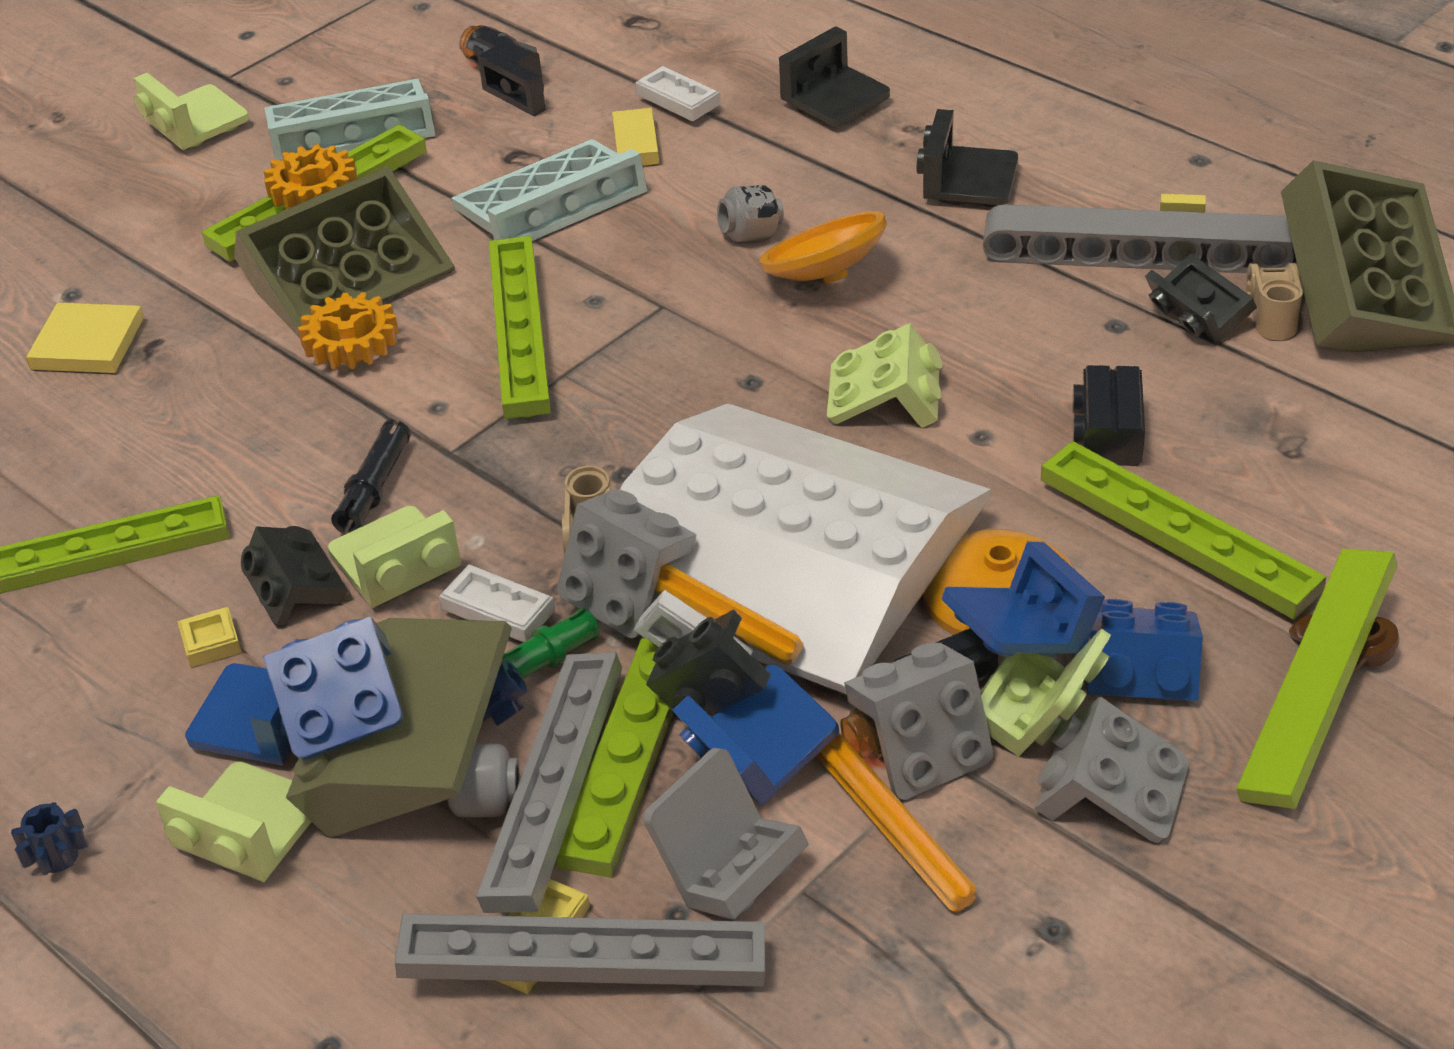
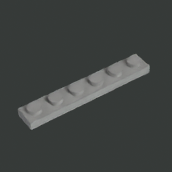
M617 652L566 655L476 895L483 913L539 911L622 671V665Z
M402 914L395 957L396 978L764 986L765 922Z

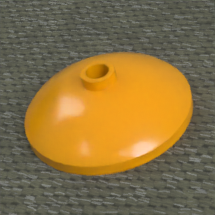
M881 211L860 212L836 218L799 232L776 244L760 257L759 262L762 270L772 276L795 281H809L823 278L825 284L839 281L849 275L848 268L865 258L882 237L887 226L885 215Z
M1010 529L973 531L963 535L921 597L931 618L944 630L954 635L970 627L958 621L954 616L955 612L942 601L941 598L946 587L1010 588L1027 541L1046 543L1070 566L1072 565L1058 549L1031 534Z

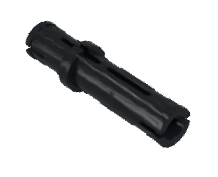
M391 419L383 423L380 433L357 474H353L346 481L344 497L331 517L333 526L339 532L344 533L350 520L354 521L348 533L362 527L369 511L378 506L382 500L383 486L411 437L410 429L403 422L399 421L392 434L390 432L395 424V420Z

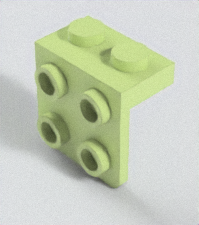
M149 73L133 78L137 94L134 95V101L141 115L182 150L197 147L209 138L233 131L238 125L249 120L247 110L215 85H204L178 97Z
M911 323L896 330L885 331L875 340L859 348L842 352L831 364L827 417L833 424H838L897 397L921 428L938 421V399L941 398L939 369L942 368L939 352L932 343H925Z
M405 506L328 544L330 557L371 608L462 565L454 521L444 510L425 518L416 507Z
M1101 628L1065 667L1052 657L1043 656L1038 653H1015L1010 657L1004 656L980 692L989 735L1018 757L1034 741L1043 746L1060 724L1061 719L1058 716L1067 721L1084 700L1087 693L1081 690L1084 684L1083 681L1085 680L1090 683L1107 662L1109 656L1102 650L1111 635Z
M244 762L232 763L203 798L169 786L156 801L164 825V833L169 839L171 846L262 882L267 880L311 823L302 812L286 799L292 780Z

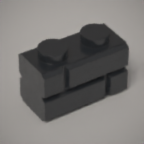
M1087 365L1083 369L1082 384H1073L1072 413H1082V416L1074 415L1073 441L1119 466H1139L1143 459L1145 439L1142 370H1140L1139 366H1116L1115 369H1111L1110 366Z

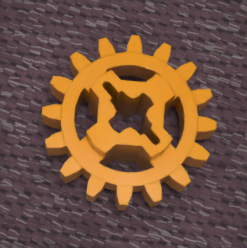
M315 144L311 150H305L304 147L300 146L297 148L298 153L283 152V160H271V168L264 170V182L268 198L273 199L275 206L285 204L286 210L357 180L354 159L349 158L346 150L337 153L336 146L324 149L319 144Z
M361 292L356 298H352L348 293H343L341 297L336 298V301L326 297L325 306H310L311 315H302L300 318L302 326L298 327L301 346L304 348L305 356L307 358L314 356L316 365L330 361L331 369L335 370L341 363H345L350 369H355L356 365L361 363V360L368 365L373 364L372 356L375 354L379 356L388 355L387 346L396 345V334H399L396 314H393L392 305H383L380 296L367 300L366 293Z

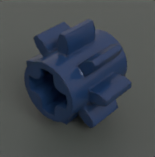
M507 659L501 661L482 723L492 717L495 724L499 726L524 709L523 704L518 698L527 693V686L519 671Z
M56 802L41 804L31 808L22 817L21 827L11 830L12 837L17 846L14 850L21 866L27 868L36 863L43 875L61 872L73 866L78 857V849L88 847V842L83 832L84 826L78 810L72 809L64 814Z

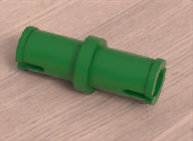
M580 608L574 614L550 628L543 625L532 631L530 639L504 653L502 660L507 659L510 661L523 679L545 666L553 668L564 662L567 653L599 637L600 629L598 623L589 610L585 612V608Z

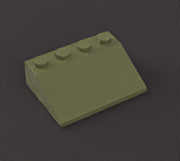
M1313 160L1281 191V196L1316 346L1350 352H1363L1454 342V293L1425 185L1423 183Z
M389 166L236 231L235 260L254 290L298 337V327L302 326L301 316L311 315L310 306L312 305L325 306L326 297L336 301V298L341 297L343 293H348L352 298H356L361 292L366 293L367 300L380 296L382 303L450 273L455 268Z
M388 618L376 623L385 633L392 653L385 656L402 707L404 715L402 722L396 727L310 759H299L294 768L295 775L286 799L326 836L332 838L459 796L512 627L506 621Z

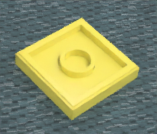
M57 302L26 356L29 368L31 370L116 373L144 319L141 306Z

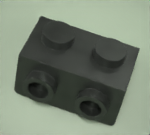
M1193 254L1186 257L1165 278L1154 270L1145 275L1152 290L1149 298L1162 313L1168 315L1170 312H1173L1179 317L1181 324L1189 333L1195 337H1199L1202 334L1216 345L1257 309L1252 296Z
M289 526L287 528L255 527L249 546H246L242 552L241 569L274 625L285 626L295 603L341 605L347 587L311 530L299 526Z
M731 610L716 619L712 617L704 619L692 632L679 639L673 636L662 643L653 656L655 665L646 685L672 709L689 695L709 716H712L765 690L771 674L733 639L742 617L735 610Z

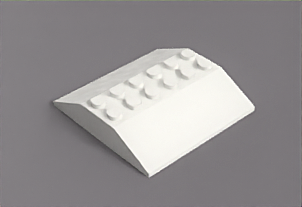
M729 403L676 422L623 482L620 490L633 494L637 498V502L646 507L675 517L679 525L697 534L692 553L667 564L798 635L803 642L802 651L795 662L790 665H785L744 642L754 649L751 655L753 658L768 665H778L786 672L845 694L847 693L844 682L861 676L867 667L875 663L945 563L950 553L991 497V489ZM654 592L652 603L658 598L659 593Z

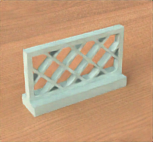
M419 79L264 107L275 160H283V152L298 153L297 148L300 146L304 147L305 150H311L315 144H319L324 149L336 146L337 153L344 150L349 152L398 124L423 138L435 136L427 93L423 92Z
M591 139L456 195L451 199L456 211L493 234L494 240L532 236V241L645 193L647 192L640 153L630 149L618 154Z

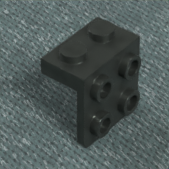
M837 26L779 57L781 99L826 122L828 125L835 127L845 125L890 97V88L887 85L848 67L847 31Z
M937 109L933 125L925 126L923 148H919L917 155L916 172L917 174H923V198L935 199L946 203L954 201L980 203L984 206L1007 204L1010 199L1018 165V153L1012 150L953 146L954 110Z

